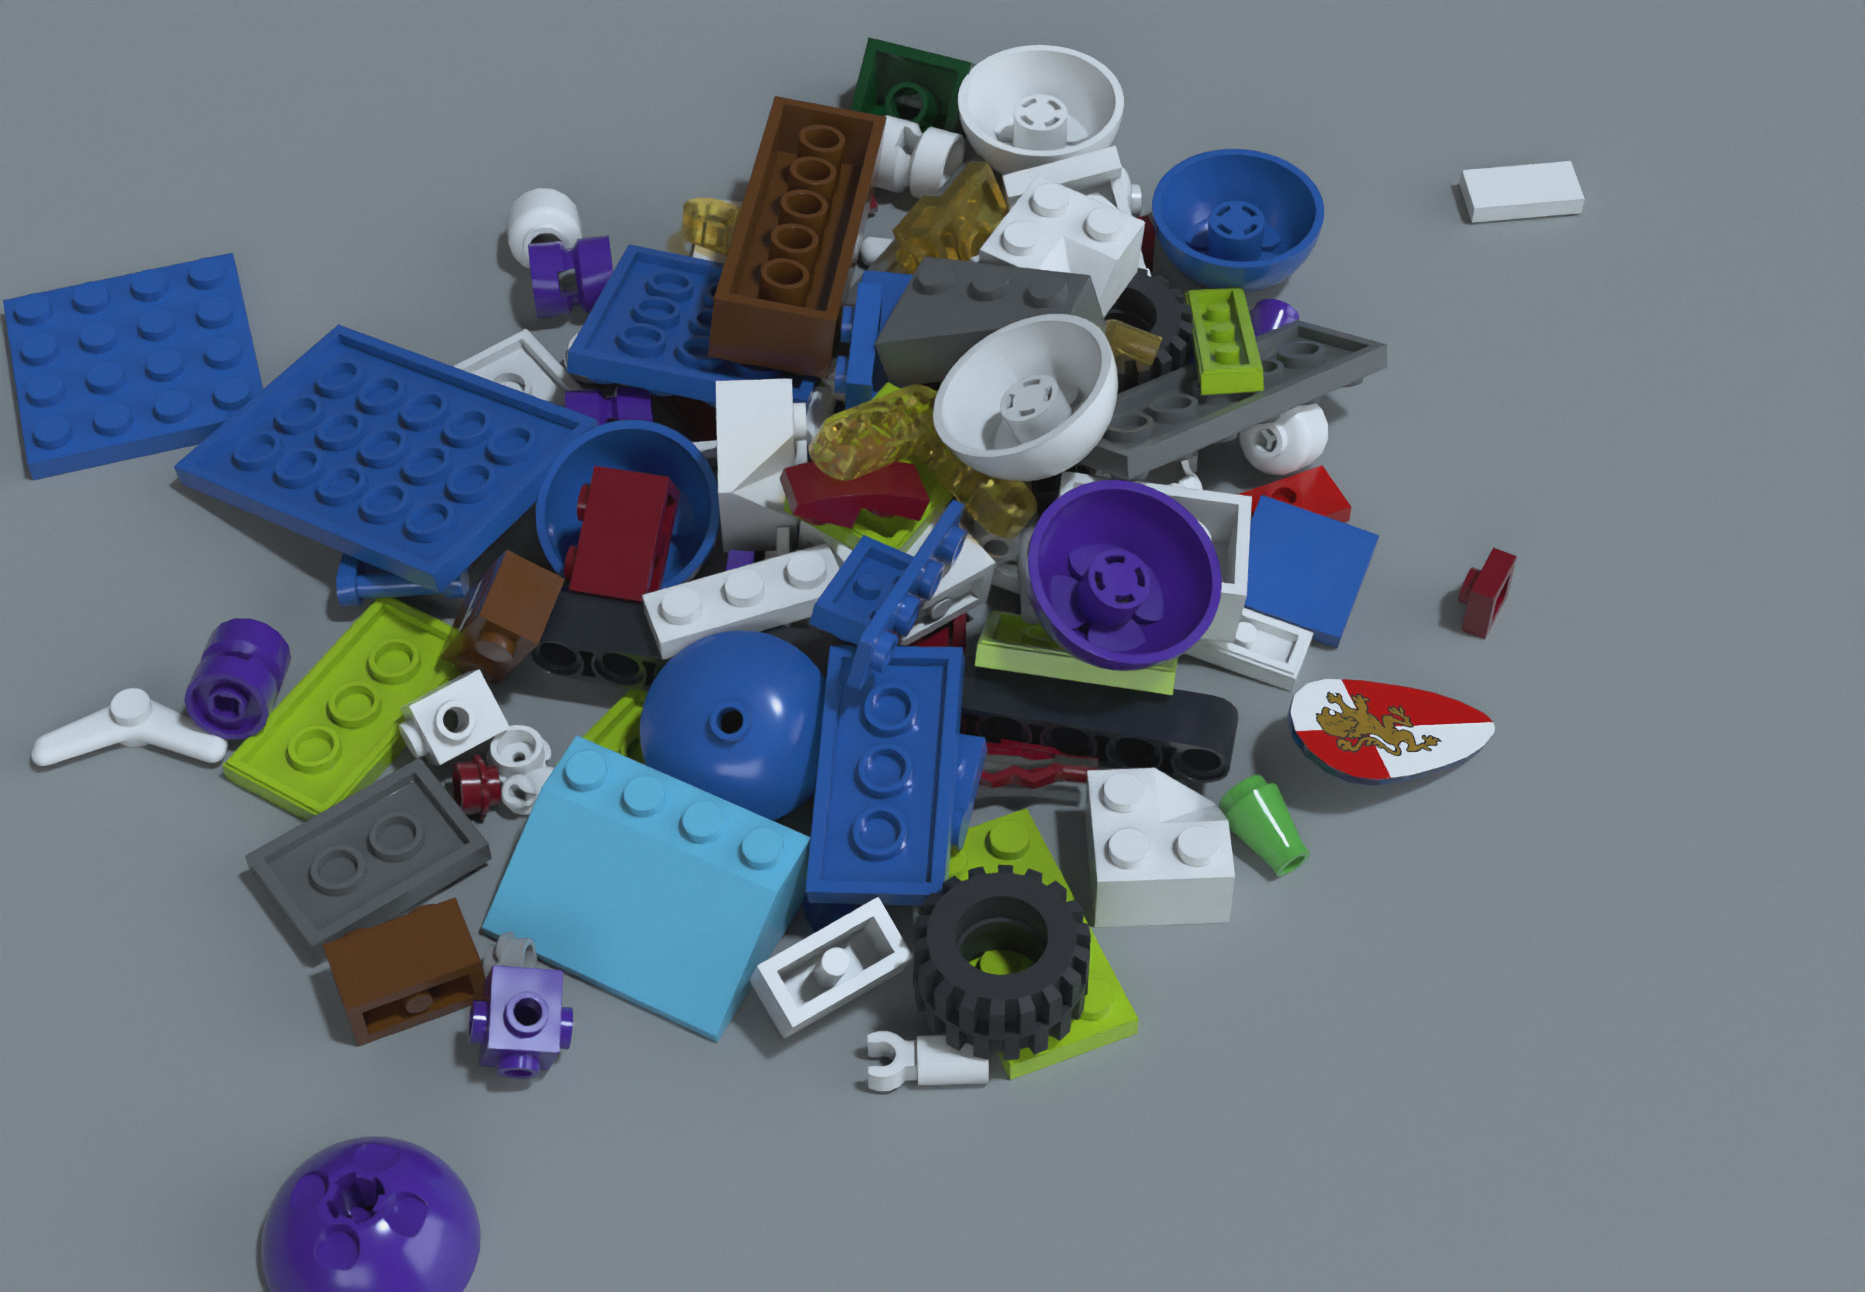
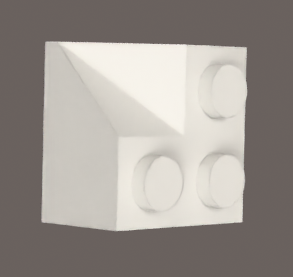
M1037 175L980 248L978 263L1090 275L1103 317H1105L1137 273L1145 222L1041 175Z
M792 379L716 381L718 497L723 552H729V550L776 551L777 527H790L792 547L797 549V526H800L801 520L783 511L786 495L779 478L784 468L807 462L806 403H793Z
M1156 768L1087 770L1085 825L1094 927L1230 922L1235 870L1229 822L1219 806Z

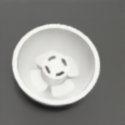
M1051 45L1020 46L1003 50L987 57L974 66L969 75H966L958 93L959 117L970 145L978 155L986 160L990 167L1003 175L1108 148L1117 134L1124 108V96L1120 83L1105 65L1082 52Z
M1046 314L1026 318L1007 325L979 341L948 372L937 392L934 402L933 420L935 429L954 455L971 468L988 476L1008 481H1033L1057 475L1086 457L1101 440L1110 424L1118 391L1117 367L1112 349L1099 327L1084 318L1074 315Z

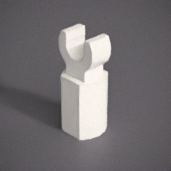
M877 1031L867 1035L868 1057L884 1056L893 1060L892 1063L886 1066L868 1067L869 1089L891 1091L900 1087L905 1081L918 1080V1085L989 1083L988 1059L973 1057V1046L965 1043L960 1051L947 1045L946 1034L917 1035V1040L906 1041L898 1034L889 1031Z

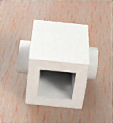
M480 669L468 671L401 706L400 709L406 721L398 725L401 735L416 759L426 756L430 765H441L510 728ZM447 710L454 717V725L450 731L445 728L443 723V716Z

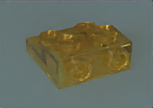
M969 162L941 196H922L892 230L900 247L896 251L895 258L902 270L914 275L924 256L970 261V258L979 255L980 248L1009 212L989 162Z

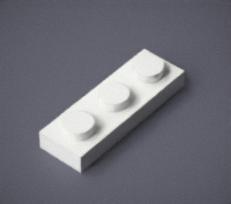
M827 542L642 595L644 612L662 659L674 657L682 649L697 640L713 634L736 630L760 632L811 617L816 601L838 572L839 566Z

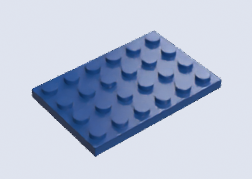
M338 324L181 459L174 468L182 485L440 594L537 502L538 493L556 456L565 446L584 432L599 426L597 419ZM267 408L268 411L266 413L260 414Z

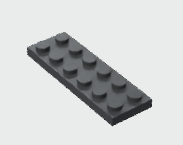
M1300 320L1293 321L1255 337L1263 367L1264 391L1201 395L1196 363H1191L1117 394L1114 413L1103 437L1093 450L1074 466H1088L1109 473L1114 480L1130 482L1142 480L1149 475V471L1170 462L1188 460L1193 457L1195 451L1208 445L1231 441L1237 437V433L1256 424L1277 421L1280 418V414L1300 405L1318 403L1322 400L1323 395L1341 387H1352L1361 384L1364 377L1387 368V344Z

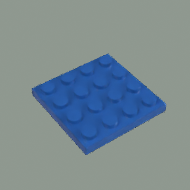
M630 244L627 246L570 347L567 360V373L585 376L595 383H619L644 388L649 393L657 396L678 395L702 400L715 408L716 381L792 379L793 403H806V416L815 387H818L821 382L820 377L799 376L788 371L751 364H736L729 360L708 357L714 296L724 263Z
M233 253L201 258L185 263L143 270L141 272L3 300L27 465L33 480L198 445L264 389ZM267 408L263 410L260 414L268 412Z

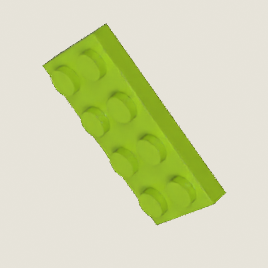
M1027 808L968 828L962 850L951 849L948 879L955 875L961 881L967 880L968 870L981 866L984 867L986 873H997L998 865H1013V873L1025 875L1028 868L1043 873L1042 883L1045 885H1049L1056 880L1067 889L1066 902L1075 900ZM1083 916V923L1088 924L1086 918ZM1090 926L1088 994L1085 996L1084 1010L1079 1020L1071 1019L1070 1032L1061 1041L1049 1036L1048 1049L1034 1055L1029 1047L1020 1049L1019 1059L1004 1060L1003 1052L996 1051L1010 1080L1138 1034L1139 1018ZM1001 949L982 952L967 961L981 971L997 975L1017 973L1034 964L1031 959L1018 952Z

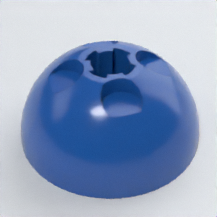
M1220 149L1191 156L1172 167L1161 178L1154 191L1152 217L1155 232L1164 253L1171 263L1188 279L1208 289L1241 287V289H1244V293H1252L1280 283L1292 275L1306 261L1321 233L1324 220V204L1314 182L1302 170L1288 161L1254 150Z
M644 420L609 422L584 432L565 446L556 456L538 493L536 503V528L539 541L545 556L556 572L564 578V566L568 549L571 545H578L583 523L577 518V502L580 489L584 483H591L594 466L666 476L672 480L680 491V498L661 590L689 582L709 559L718 539L721 525L718 483L710 464L701 451L679 432L667 426Z

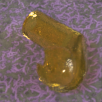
M1116 319L1106 320L1107 329L1104 335L1109 342L1114 358L1123 355L1152 367L1163 338Z

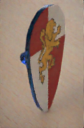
M1323 679L1307 683L1293 696L1287 714L1291 737L1305 757L1332 776L1349 783L1370 786L1406 782L1462 764L1479 753L1495 731L1494 723L1489 716L1461 701L1430 691L1365 680Z

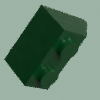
M868 37L851 110L884 117L887 115L919 124L921 133H924L929 127L963 135L965 140L966 135L959 117L958 93L962 81L966 75H969L971 69L976 64Z

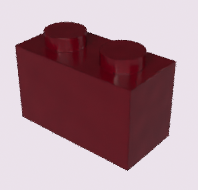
M594 466L591 483H584L578 496L577 518L583 522L578 545H571L569 547L565 560L564 578L567 583H570L569 590L571 592L643 603L642 595L661 590L680 498V491L669 477Z

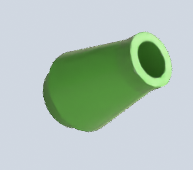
M1253 775L1236 784L1221 798L1218 806L1228 819L1229 830L1270 865L1278 877L1285 876L1296 870L1309 858L1310 852L1299 836L1277 784H1268L1262 775Z

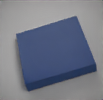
M1261 495L1250 523L1247 597L1244 608L1314 632L1312 640L1338 648L1380 535Z

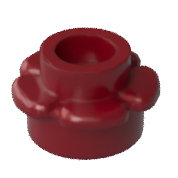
M473 755L470 762L454 763L452 769L454 801L465 815L477 814L479 820L485 819L489 812V807L500 804L501 788L496 766L486 767L480 755Z

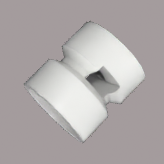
M886 115L881 159L875 187L897 193H902L909 187L912 197L929 201L963 163L965 153L963 135L929 127L924 133H921L919 124Z

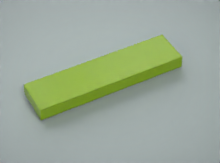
M1241 287L1188 290V292H1185L1186 305H1190L1193 315L1191 342L1201 395L1264 391L1263 367L1244 289H1241Z

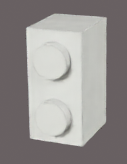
M879 897L757 965L749 981L782 1038L786 1039L902 972L911 962L912 953Z

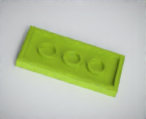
M395 597L377 598L270 713L266 725L256 735L248 737L222 765L226 779L304 821L313 818L373 784L407 746L398 726L406 721L400 707L462 675L456 670L455 664L439 657L452 626Z

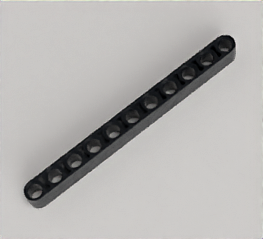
M570 591L559 592L539 644L528 654L531 662L538 669L549 675L646 692L649 691L661 669L673 658L662 659L645 615L643 603ZM782 625L760 631L761 633L778 637L798 648L817 666L825 679H827L830 645L858 646L854 643L840 640L831 633ZM964 655L965 667L959 734L984 737L986 743L1001 744V739H1007L1027 744L1054 747L1060 752L1066 753V755L1099 758L1100 767L1112 769L1156 768L1173 779L1197 783L1220 781L1230 771L1239 715L1235 706L1224 698L1173 689V695L978 667L975 666L976 657Z

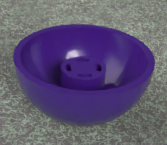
M1102 480L1083 484L1069 490L1051 503L1036 524L1027 549L1025 563L1026 587L1031 607L1039 623L1050 638L1064 651L1076 659L1098 668L1112 671H1138L1163 665L1179 657L1205 634L1213 622L1219 607L1222 590L1220 564L1215 548L1206 531L1197 519L1176 500L1143 484L1123 480Z
M368 1136L348 1139L328 1146L305 1160L292 1172L276 1193L262 1231L261 1262L266 1286L269 1292H463L470 1281L479 1256L480 1223L474 1202L462 1180L447 1163L432 1152L412 1142L391 1137Z

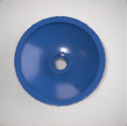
M736 630L721 632L699 639L682 649L667 662L647 693L640 720V743L645 764L648 767L774 822L779 821L798 810L815 794L826 679L817 666L798 648L769 634ZM732 711L740 712L743 716L741 728L732 734L724 733L721 729V721L724 715Z

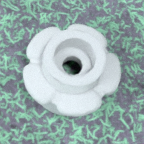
M513 725L494 736L490 749L487 752L486 761L488 766H496L500 783L503 784L513 774L525 775L531 770L547 767L546 762L550 761L552 754L548 743L541 738L535 729L525 725ZM517 759H525L523 761L514 762Z

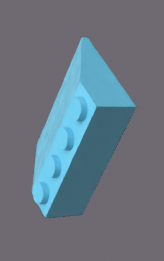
M576 735L541 787L482 925V930L485 935L498 940L501 934L506 932H513L516 938H532L536 948L537 959L718 1042L751 989L752 984L749 979L755 968L769 959L807 896L805 890L811 837Z

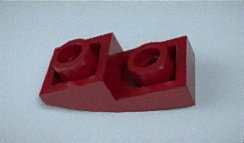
M876 458L824 459L786 467L779 478L792 514L807 523L817 526L829 523L852 529L862 508L882 518L899 516L920 521L930 502L915 464Z

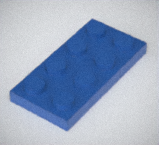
M830 645L805 890L809 903L867 904L879 897L883 905L923 906L924 901L931 893L942 895V883L949 878L965 667L963 647L896 646L886 670L883 673L873 670L858 691L846 685L857 646Z

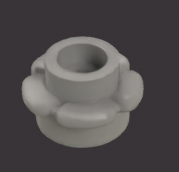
M513 932L501 934L497 944H489L485 950L483 962L485 979L492 965L537 968V954L533 939L516 938Z

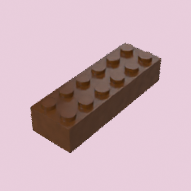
M774 97L714 296L708 357L729 360L736 364H751L788 371L799 376L809 375L828 379L842 323L843 307L847 303L877 181L887 117L784 97Z

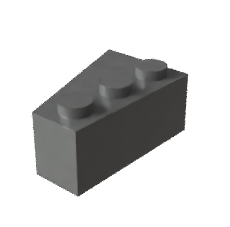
M924 256L874 346L889 383L909 394H913L915 384L943 381L955 363L969 349L988 335L1014 322L1046 314H1068L1094 323L1103 333L1106 332L1107 326L1090 275Z

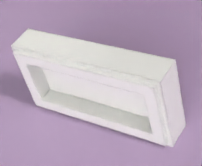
M1571 161L1462 170L1459 183L1472 223L1582 213L1585 200Z

